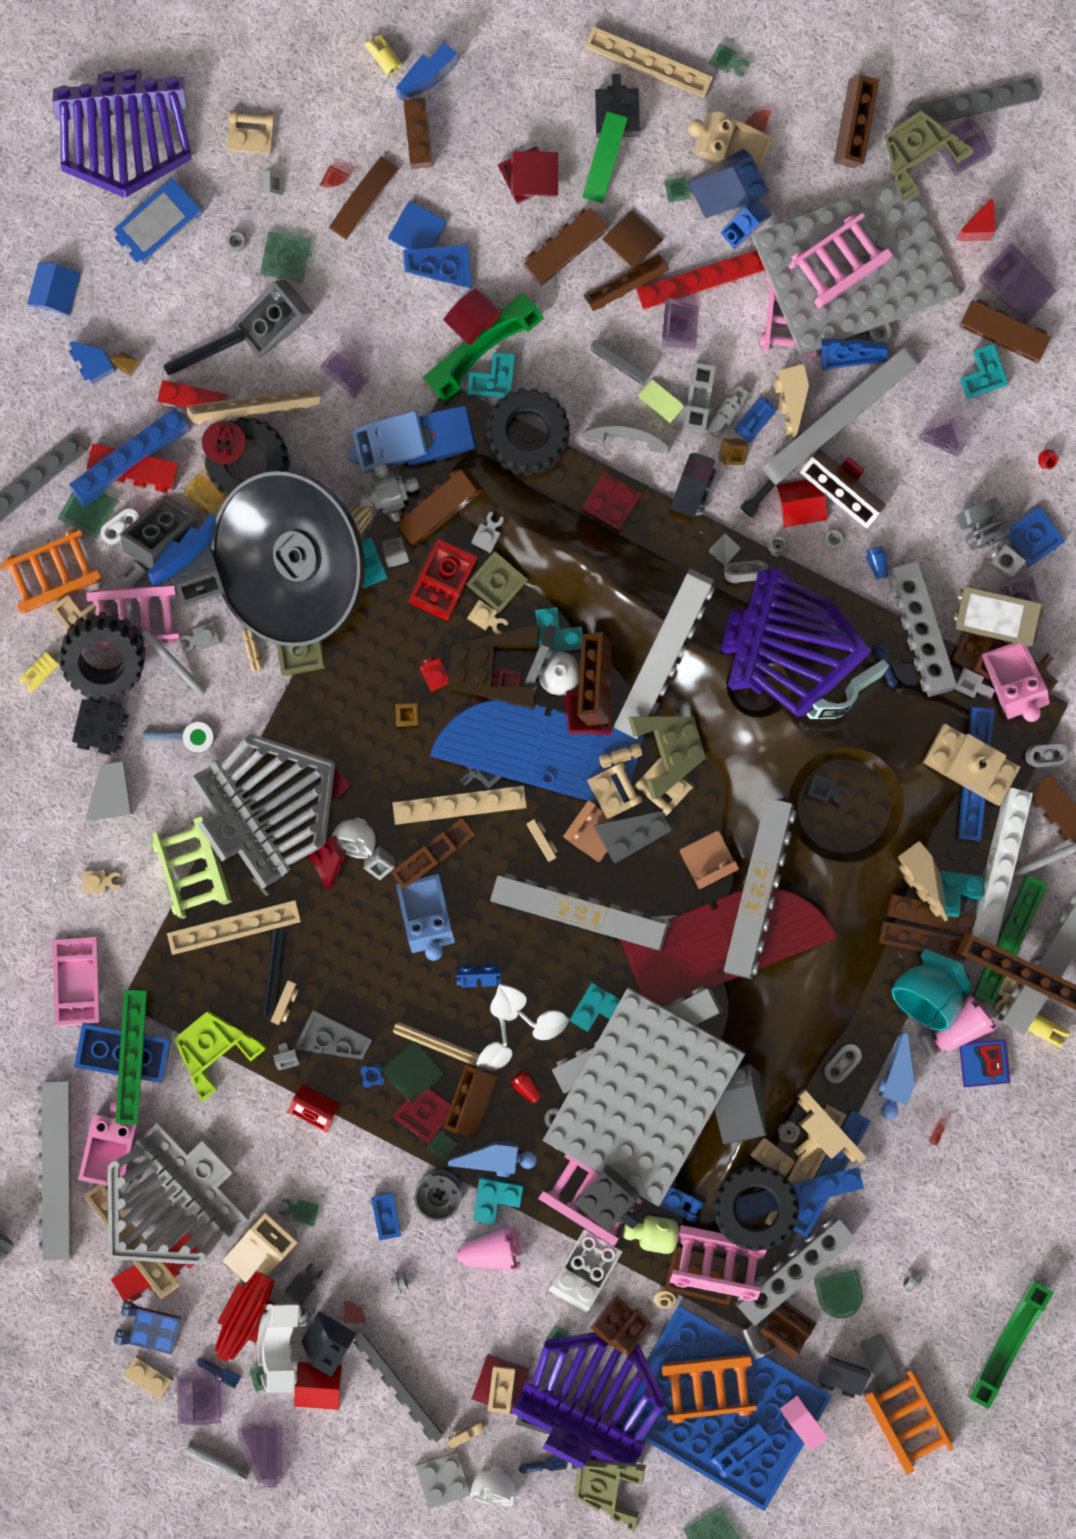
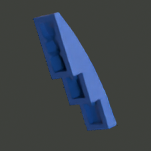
M210 513L199 530L191 527L180 543L171 540L148 572L153 586L156 587L177 574L211 543L213 527L217 516Z

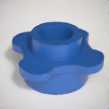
M375 1064L373 1067L363 1066L360 1072L363 1074L364 1087L369 1088L375 1084L380 1086L384 1083V1078L381 1075L382 1066L380 1064Z

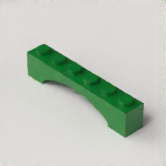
M523 293L501 310L502 313L490 330L483 328L472 345L463 342L423 376L431 390L444 403L461 390L460 384L469 369L488 350L514 334L525 330L529 332L544 319L536 305Z
M1031 1279L966 1395L968 1398L987 1409L990 1408L1016 1354L1033 1325L1045 1310L1054 1294L1053 1291Z

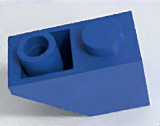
M757 199L745 206L720 233L735 249L757 231L772 214Z
M75 341L69 343L72 348L69 350V353L74 362L79 360L82 366L79 371L85 381L89 379L94 384L115 372L103 349Z

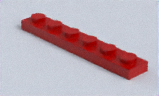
M757 250L637 288L636 291L642 309L646 310L764 272L765 269Z

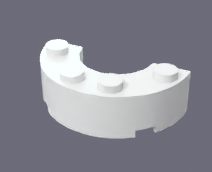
M268 1304L265 1309L268 1311L263 1313L258 1331V1363L264 1369L261 1380L267 1393L293 1392L294 1385L297 1383V1374L292 1367L290 1359L292 1355L290 1337L293 1334V1328L298 1327V1320L301 1318V1308L298 1304Z

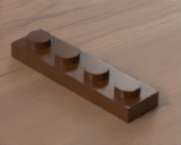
M658 254L638 265L634 270L630 269L584 294L583 297L592 311L605 307L606 304L615 299L622 298L626 293L642 287L650 280L661 277L670 269L665 260Z
M893 894L890 895L886 916L962 934H972L976 918L974 913L960 910L958 917L948 916V920L944 921L940 915L938 917L934 915L929 908L930 904L927 902Z
M882 921L878 943L919 952L927 949L947 958L961 961L966 959V957L956 953L963 938Z

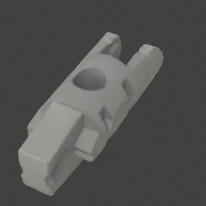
M738 385L714 413V418L708 425L712 437L714 436L715 438L721 435L742 410L750 395L743 387Z

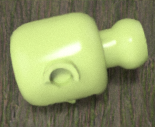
M647 1215L642 1224L638 1223L633 1229L625 1224L623 1237L627 1240L639 1239L640 1246L644 1250L670 1254L675 1250L678 1242L679 1225L673 1219Z

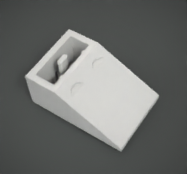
M584 1229L551 1284L549 1291L587 1313L622 1251Z

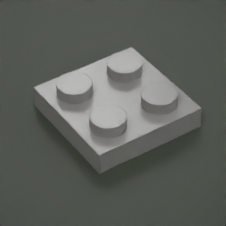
M458 1452L415 1465L428 1509L470 1496V1489Z

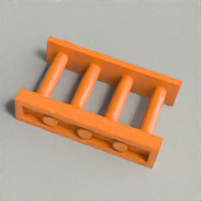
M72 529L64 533L65 537L18 557L11 555L3 559L4 563L0 564V567L4 571L10 569L22 597L21 603L17 604L22 615L103 581L98 570L90 569L78 540L84 537L81 530ZM68 543L71 544L83 572L81 573L82 577L75 580L73 577L70 578L58 549ZM49 551L62 579L61 586L57 588L50 586L38 556ZM30 560L42 588L41 594L36 597L30 595L18 568L19 564Z
M750 1354L663 1363V1376L667 1375L670 1378L674 1411L667 1412L668 1420H672L673 1423L685 1422L686 1418L738 1412L740 1416L751 1415L752 1411H756V1403H749L745 1372L747 1366H752ZM728 1368H734V1371L737 1372L740 1404L727 1406L723 1373ZM712 1370L715 1376L718 1407L705 1408L701 1375H703V1371ZM683 1373H690V1376H692L696 1407L693 1410L682 1411L679 1377Z
M909 1368L905 1370L909 1378L884 1392L873 1394L871 1390L863 1393L866 1402L907 1475L915 1471L912 1465L915 1464L916 1460L939 1447L946 1445L949 1451L954 1450L951 1445L954 1439L948 1430L944 1432L919 1386L922 1383L916 1371L912 1373ZM914 1386L919 1398L890 1414L888 1412L883 1413L880 1406L883 1405L884 1401ZM923 1405L925 1406L930 1415L929 1418L902 1433H894L891 1428L894 1421ZM933 1425L936 1426L941 1437L912 1453L904 1452L901 1446L905 1444L904 1441Z

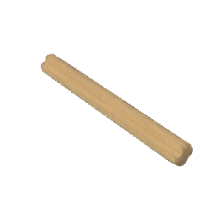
M397 1022L393 1029V1032L397 1035L476 1066L480 1056L477 1053L400 1022Z

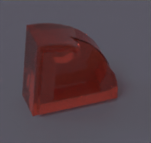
M761 110L754 113L747 119L745 124L765 133L770 110Z
M330 165L320 186L325 188L337 187L344 184L350 176Z
M937 1122L927 1142L935 1146L938 1145L941 1134L945 1129L944 1125Z
M344 1300V1323H366V1316L360 1306H357L354 1302Z

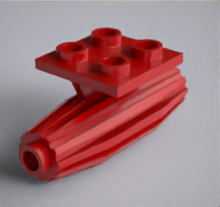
M255 1271L244 1286L237 1283L217 1321L222 1327L214 1351L217 1352L216 1357L225 1362H228L229 1359L234 1360L249 1340L254 1343L258 1341L260 1319L263 1313L268 1311L265 1310L268 1304H277L269 1300L275 1284L273 1278L262 1272Z

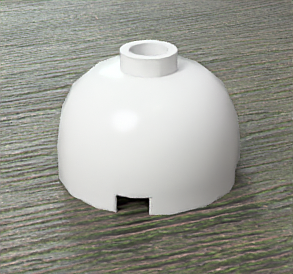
M557 651L552 652L550 659H544L543 663L546 664V668L542 677L538 676L539 683L543 689L550 694L560 696L564 695L566 691H572L576 688L580 679V664L575 657L569 653Z
M361 818L342 821L336 827L332 837L336 835L341 847L347 850L346 855L362 859L368 858L369 855L372 856L376 838L374 831L367 825L365 820Z
M492 1467L491 1471H483L477 1475L473 1481L470 1496L473 1495L475 1500L494 1505L493 1502L501 1501L503 1502L502 1506H511L514 1504L516 1488L511 1477L504 1474V1469Z

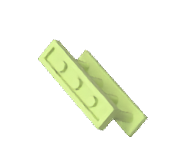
M202 816L194 819L195 826H193V829L163 839L161 834L157 832L152 833L154 837L152 846L154 851L159 854L173 900L171 902L174 915L182 919L187 918L185 912L187 908L214 899L223 905L232 902L219 857L198 826L201 821L206 819ZM194 837L200 839L201 846L198 850L169 859L166 847ZM199 858L206 859L208 867L204 871L178 880L175 879L173 867ZM205 879L212 880L214 885L212 891L182 901L179 888Z

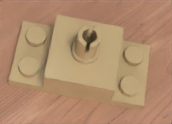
M947 724L942 725L922 762L997 806H1000L1020 769V766L1007 760L1006 755L970 734L964 735Z
M803 1089L797 1094L800 1098L797 1102L807 1113L810 1110L812 1111L799 1123L809 1134V1138L794 1150L797 1155H800L799 1157L802 1161H805L817 1148H821L831 1159L844 1147L845 1149L842 1152L852 1162L856 1160L861 1163L867 1158L806 1090Z

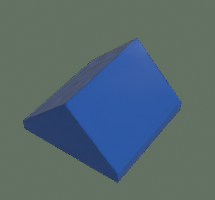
M38 263L27 305L70 316L80 273L58 264Z

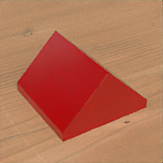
M992 199L961 229L956 238L958 241L991 240L995 233L994 201Z
M808 479L776 485L784 528L827 521L825 494Z
M302 1084L291 1101L288 1113L327 1133L341 1104Z
M298 1362L294 1407L339 1410L342 1365H338L332 1377L313 1367L311 1363Z

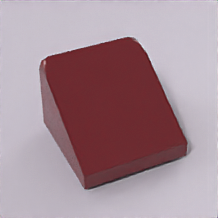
M847 457L841 465L856 480L864 473V469L850 457Z
M338 770L334 772L331 796L336 801L352 786Z

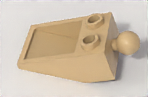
M720 111L707 113L704 122L700 119H694L688 125L689 133L692 136L698 137L693 154L717 164L744 148L752 155L759 172H761L773 137Z

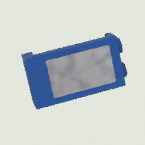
M172 177L114 228L117 234L114 238L122 247L127 245L131 250L129 255L136 263L141 261L145 265L148 258L194 218L197 220L203 213Z

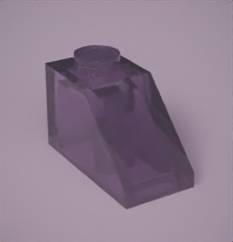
M335 350L320 365L323 373L354 398L368 383V380Z

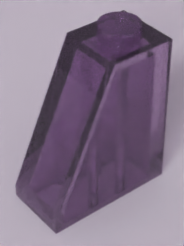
M238 1427L237 1435L257 1482L263 1484V1487H277V1484L282 1482L283 1428Z

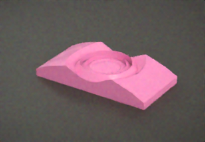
M97 937L52 940L55 1027L100 1024Z

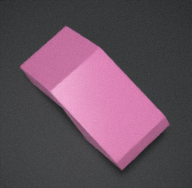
M798 1396L780 1408L785 1418L810 1451L828 1439L824 1430Z

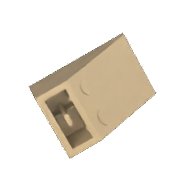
M804 364L778 370L773 381L775 392L780 393L781 397L780 402H778L781 415L785 414L786 417L784 423L786 436L790 435L791 440H795L798 433L809 388Z
M919 841L898 856L902 864L899 868L905 875L904 879L910 887L915 886L918 890L916 892L922 901H927L930 904L929 908L936 917L940 915L944 921H947L948 916L940 872L932 855Z
M266 1211L222 1262L247 1283L255 1271L269 1275L299 1240Z

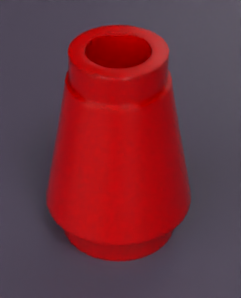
M522 1070L511 1079L512 1087L530 1101L531 1104L541 1098L542 1095L530 1073Z

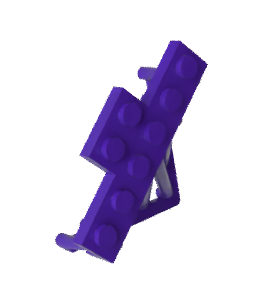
M128 69L123 72L113 73L106 71L98 74L96 85L81 84L80 86L73 87L63 85L53 88L52 102L55 120H60V164L63 172L121 197H128L192 160L191 148L181 109H186L184 77L169 76L164 79L147 78L142 80L141 70ZM167 110L173 111L182 151L175 154ZM155 111L159 114L167 160L161 163L159 161L152 113ZM139 113H144L152 166L146 172H144ZM125 114L130 115L136 172L135 178L130 181L128 180ZM111 115H115L120 182L114 180ZM98 116L102 117L105 175L99 172ZM87 117L90 169L86 168L84 164L83 119ZM70 119H74L76 163L69 160Z
M780 568L761 570L757 574L749 608L730 612L721 650L727 654L737 653L728 686L733 690L752 688L758 694H762L763 689H765L796 716H804L813 707L814 703L821 700L869 655L871 649L829 597L823 598L792 582V579ZM789 591H793V592H795V593H797V594H799V595H801V596H803V597L809 599L810 601H812V602H814V603H816V604H813V603H811V602H809V601H807V600H805V599H802V598H800V597H798V596H796V595H793V594L789 593ZM790 602V603L795 604V605H797V606H799V607H801V608H798V607L789 605V604H787V603ZM792 614V615H794V616H797V617H800V618H803V619H806V620H809V621H812V622H815V623H811V622H808V621L800 620V619L793 618V617L786 616V615ZM785 626H793V627H796V628L804 629V630L811 631V632H814V633H818V634H821V635L812 634V633H808V632H804V631H800V630H795V629L787 628V627H785ZM795 638L851 652V654L845 659H837L778 639ZM787 651L833 666L835 669L828 675H822L774 652ZM777 663L819 682V684L813 690H806L769 666V664ZM766 676L775 679L803 699L798 704H795L766 680Z
M595 1332L546 1340L532 1383L526 1382L511 1413L549 1432L550 1434L542 1449L580 1469H583L590 1454L605 1462L636 1464L646 1444L642 1439L659 1417L666 1404L665 1397L639 1343L631 1354L627 1356L596 1416H593L591 1412L622 1352L615 1348L613 1349L583 1410H581L578 1406L608 1343ZM598 1344L570 1403L566 1402L588 1347ZM578 1348L561 1390L556 1397L553 1395L569 1349ZM559 1351L545 1390H543L540 1384L551 1352ZM635 1364L638 1372L635 1374L608 1423L604 1422L603 1420L631 1367ZM643 1381L646 1390L623 1427L621 1429L616 1428ZM651 1399L654 1404L653 1410L636 1434L633 1436L629 1435Z

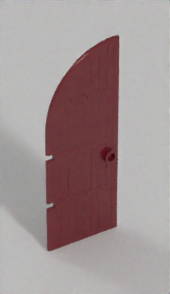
M774 888L775 904L773 910L769 909L767 918H770L768 931H764L762 940H765L762 953H758L757 961L760 962L759 969L838 938L834 928L825 915L811 902L790 891ZM743 890L715 900L718 906L717 909L712 910L711 904L708 903L668 919L671 927L668 928L662 951L621 940L642 995L664 1007L681 997L691 996V992L700 987H704V989L712 988L739 977L724 972V967Z

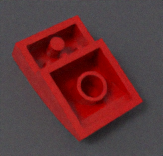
M437 539L411 593L409 603L449 621L478 557Z

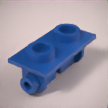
M760 396L733 430L751 443L778 409L773 406L769 399H764Z
M486 963L483 966L464 964L461 967H457V986L462 988L477 987V979H481L482 987L497 986V984H501V965Z

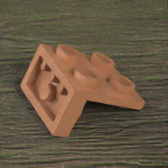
M588 800L563 838L597 862H600L607 851L593 825L611 822L614 819L612 817L606 819L603 811Z
M719 831L680 849V854L698 889L739 870Z

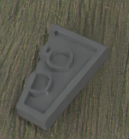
M548 624L523 687H535L537 689L539 682L536 681L537 676L542 677L546 668V664L543 663L544 659H550L554 647L550 645L557 627Z
M661 811L593 825L613 863L621 861L672 831Z
M314 1009L294 1050L313 1051L314 1053L321 1054L327 1053L363 1060L373 1038Z

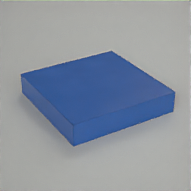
M408 201L389 234L388 240L406 250L434 247L447 221Z
M1040 506L1012 525V532L1006 535L1019 555L1026 560L1025 563L1028 567L1065 542Z

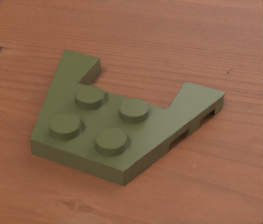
M921 110L884 135L899 195L903 201L919 191L908 171L944 146L948 148L957 163H960L974 153L969 145H966L954 134L944 129Z
M693 716L628 717L633 736L638 737L654 731L665 774L646 780L652 799H659L705 759Z
M587 1460L583 1469L579 1467L577 1469L574 1497L597 1511L602 1509L611 1515L610 1519L615 1522L622 1521L628 1525L627 1529L635 1532L638 1525L639 1512L618 1505L621 1479L642 1485L646 1465Z

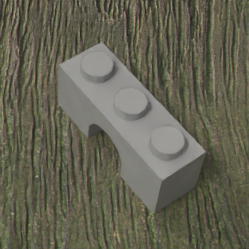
M694 363L683 427L685 432L705 434L716 366Z

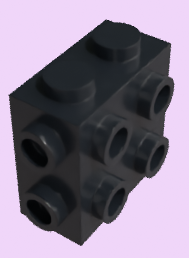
M88 696V700L82 699L72 742L77 744L76 748L89 751L90 747L98 748V753L111 755V752L117 753L118 748L121 749L124 742V736H121L122 729L127 727L129 715L126 714L127 710L122 708L123 704L112 701L109 702V705L102 704L101 699H93Z

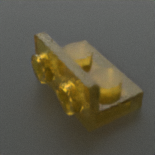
M197 474L184 488V496L207 516L210 513L217 516L227 498L200 474Z

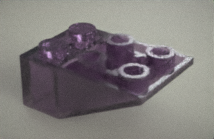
M1011 243L979 278V281L1027 323L1056 292L1028 258Z

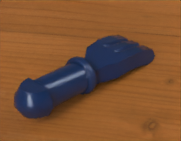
M881 642L872 645L877 660L880 662L884 659L889 665L884 673L888 686L896 687L897 679L891 668L892 665L889 664L890 654L886 644Z
M200 1357L196 1361L200 1368L202 1367L213 1373L214 1376L217 1374L222 1382L232 1388H236L241 1379V1376L228 1369H220L219 1365L217 1366L209 1362L204 1357Z
M558 1456L551 1457L545 1462L540 1460L534 1463H523L519 1466V1472L527 1474L534 1471L542 1472L543 1469L549 1471L566 1469V1462Z

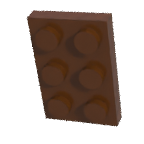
M676 1246L672 1254L664 1290L729 1305L732 1295L690 1286L679 1287L675 1283H670L673 1270L679 1271L683 1247ZM691 1250L688 1273L701 1275L704 1252ZM713 1255L710 1272L711 1278L723 1280L726 1263L725 1257ZM737 1260L734 1263L732 1282H735L740 1263Z

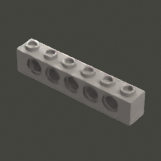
M919 562L895 567L888 576L891 588H895L897 595L895 596V603L898 609L901 608L903 617H901L902 626L908 630V645L910 650H914L916 656L914 658L916 670L921 672L922 679H920L922 690L927 692L928 697L952 691L957 684ZM903 585H911L913 587V592H906L903 588ZM910 605L918 606L920 613H913L910 610ZM916 626H923L926 629V633H918ZM929 646L933 653L931 655L925 654L922 647ZM929 667H936L939 675H932L929 672Z
M830 1217L821 1224L822 1228L816 1233H810L808 1237H805V1242L800 1247L795 1246L788 1252L786 1259L777 1261L770 1268L772 1271L766 1276L761 1275L754 1281V1286L761 1287L760 1293L765 1295L763 1302L756 1303L754 1299L747 1301L737 1296L738 1300L734 1303L754 1326L856 1240L839 1218ZM827 1235H831V1244L828 1246H824V1237ZM809 1250H815V1257L812 1260H807L806 1253ZM798 1264L797 1273L790 1275V1266ZM780 1278L782 1281L781 1286L778 1289H773V1281Z

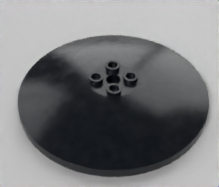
M276 470L258 474L245 480L225 499L214 523L211 552L226 592L222 597L234 616L255 635L266 641L283 646L295 647L313 644L328 638L343 627L354 612L362 593L365 576V557L357 526L350 512L338 496L323 483L308 475L290 470ZM295 550L298 551L300 555L299 561H297L294 558Z

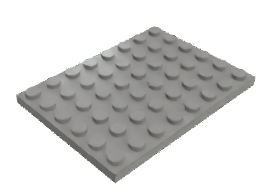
M896 181L751 235L800 357L821 349V338L846 340L950 301L961 295L919 192L917 191L903 201L899 195ZM863 213L865 217L858 223L877 250L883 252L889 249L893 256L889 261L819 309L814 303L819 297L817 295L818 291L799 265L793 269L789 268L793 261L792 257L801 250L805 253L845 225L844 221L851 215L855 214L857 217ZM852 229L841 235L860 263L866 264L871 260L869 258L870 254ZM834 240L823 247L842 274L849 276L853 273L852 265ZM817 253L806 259L825 287L832 288L836 285L834 282L836 279Z
M628 987L543 1141L597 1172H600L608 1164L638 1191L639 1196L660 1206L743 1059L745 1052Z

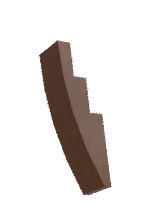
M381 156L330 224L329 229L347 240L370 212L372 206L382 195L385 187L396 175L399 168Z
M462 817L390 873L405 890L477 834L465 818Z

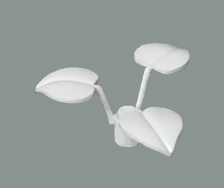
M499 984L490 1010L500 1020L503 1042L502 1044L499 1042L489 1044L481 1052L476 1068L481 1071L496 1070L505 1066L510 1061L512 1051L509 1047H506L507 1036L504 1020L512 1021L519 1014L529 1025L535 1028L533 1031L535 1038L548 1040L556 1037L565 1029L569 1018L561 1011L550 1010L540 1015L537 1023H534L521 1011L526 1004L524 993L514 987Z

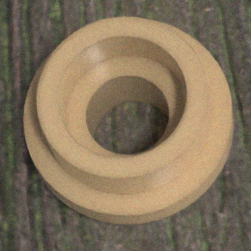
M664 1288L658 1289L654 1295V1304L662 1309L670 1308L676 1302L675 1294L672 1291L664 1290Z

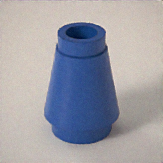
M883 546L866 550L867 556L865 557L876 580L888 577L887 554Z

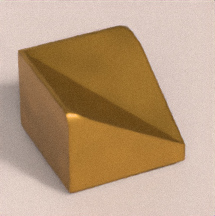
M125 352L119 353L112 359L114 366L129 376H132L140 365L139 360L132 358Z
M722 439L718 459L725 465H744L748 444L742 439Z
M418 703L395 704L397 727L419 725Z

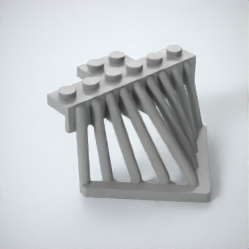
M250 734L239 743L222 764L217 760L211 766L190 778V781L213 814L201 821L198 826L221 861L239 853L263 889L287 874L291 870L289 865L325 845L335 763L331 760ZM249 746L257 749L239 768L228 776L227 770ZM266 753L277 755L276 758L250 779L236 788L234 785L236 781ZM287 759L297 762L256 793L245 799L242 797V795ZM308 766L316 769L264 805L253 811L250 809L251 806ZM321 777V784L261 823L258 821L260 817ZM319 796L318 804L312 806L277 830L266 833L267 829ZM316 815L315 824L310 825L283 843L274 845V841ZM314 834L311 844L287 857H282L281 854Z
M159 1121L135 1143L138 1148L117 1158L108 1166L109 1258L200 1265L209 1256L222 1237L227 1240L250 1217L220 1186L234 1170L204 1139L189 1153ZM142 1155L148 1157V1159L120 1177L121 1166ZM154 1165L158 1167L155 1172L120 1198V1188L150 1167ZM165 1175L167 1177L156 1190L120 1220V1209ZM175 1186L177 1188L120 1242V1232L171 1187ZM182 1196L187 1198L136 1249L127 1248ZM192 1206L196 1208L192 1215L158 1250H148ZM204 1216L206 1219L181 1250L179 1252L169 1251ZM213 1226L215 1232L201 1252L192 1253V1249Z

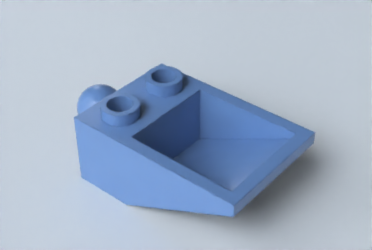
M418 411L373 422L352 430L355 446L349 450L348 458L352 463L360 464L362 473H375L374 468L377 463L384 462L389 469L427 454Z
M439 874L420 878L405 890H403L400 884H396L412 953L425 950L428 959L432 961L440 959L443 954L441 946L453 944L455 940Z
M899 1033L885 1078H880L877 1090L880 1091L879 1096L889 1099L881 1107V1115L888 1120L894 1119L898 1115L897 1102L908 1105L915 1085L908 1034Z
M497 1140L450 1157L448 1166L497 1172V1176L510 1177L511 1174H515L517 1163H520L525 1169H530L536 1165L537 1158L531 1151L518 1154L519 1143Z

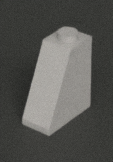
M119 758L106 760V764L100 766L86 815L87 821L133 815L125 762H119Z

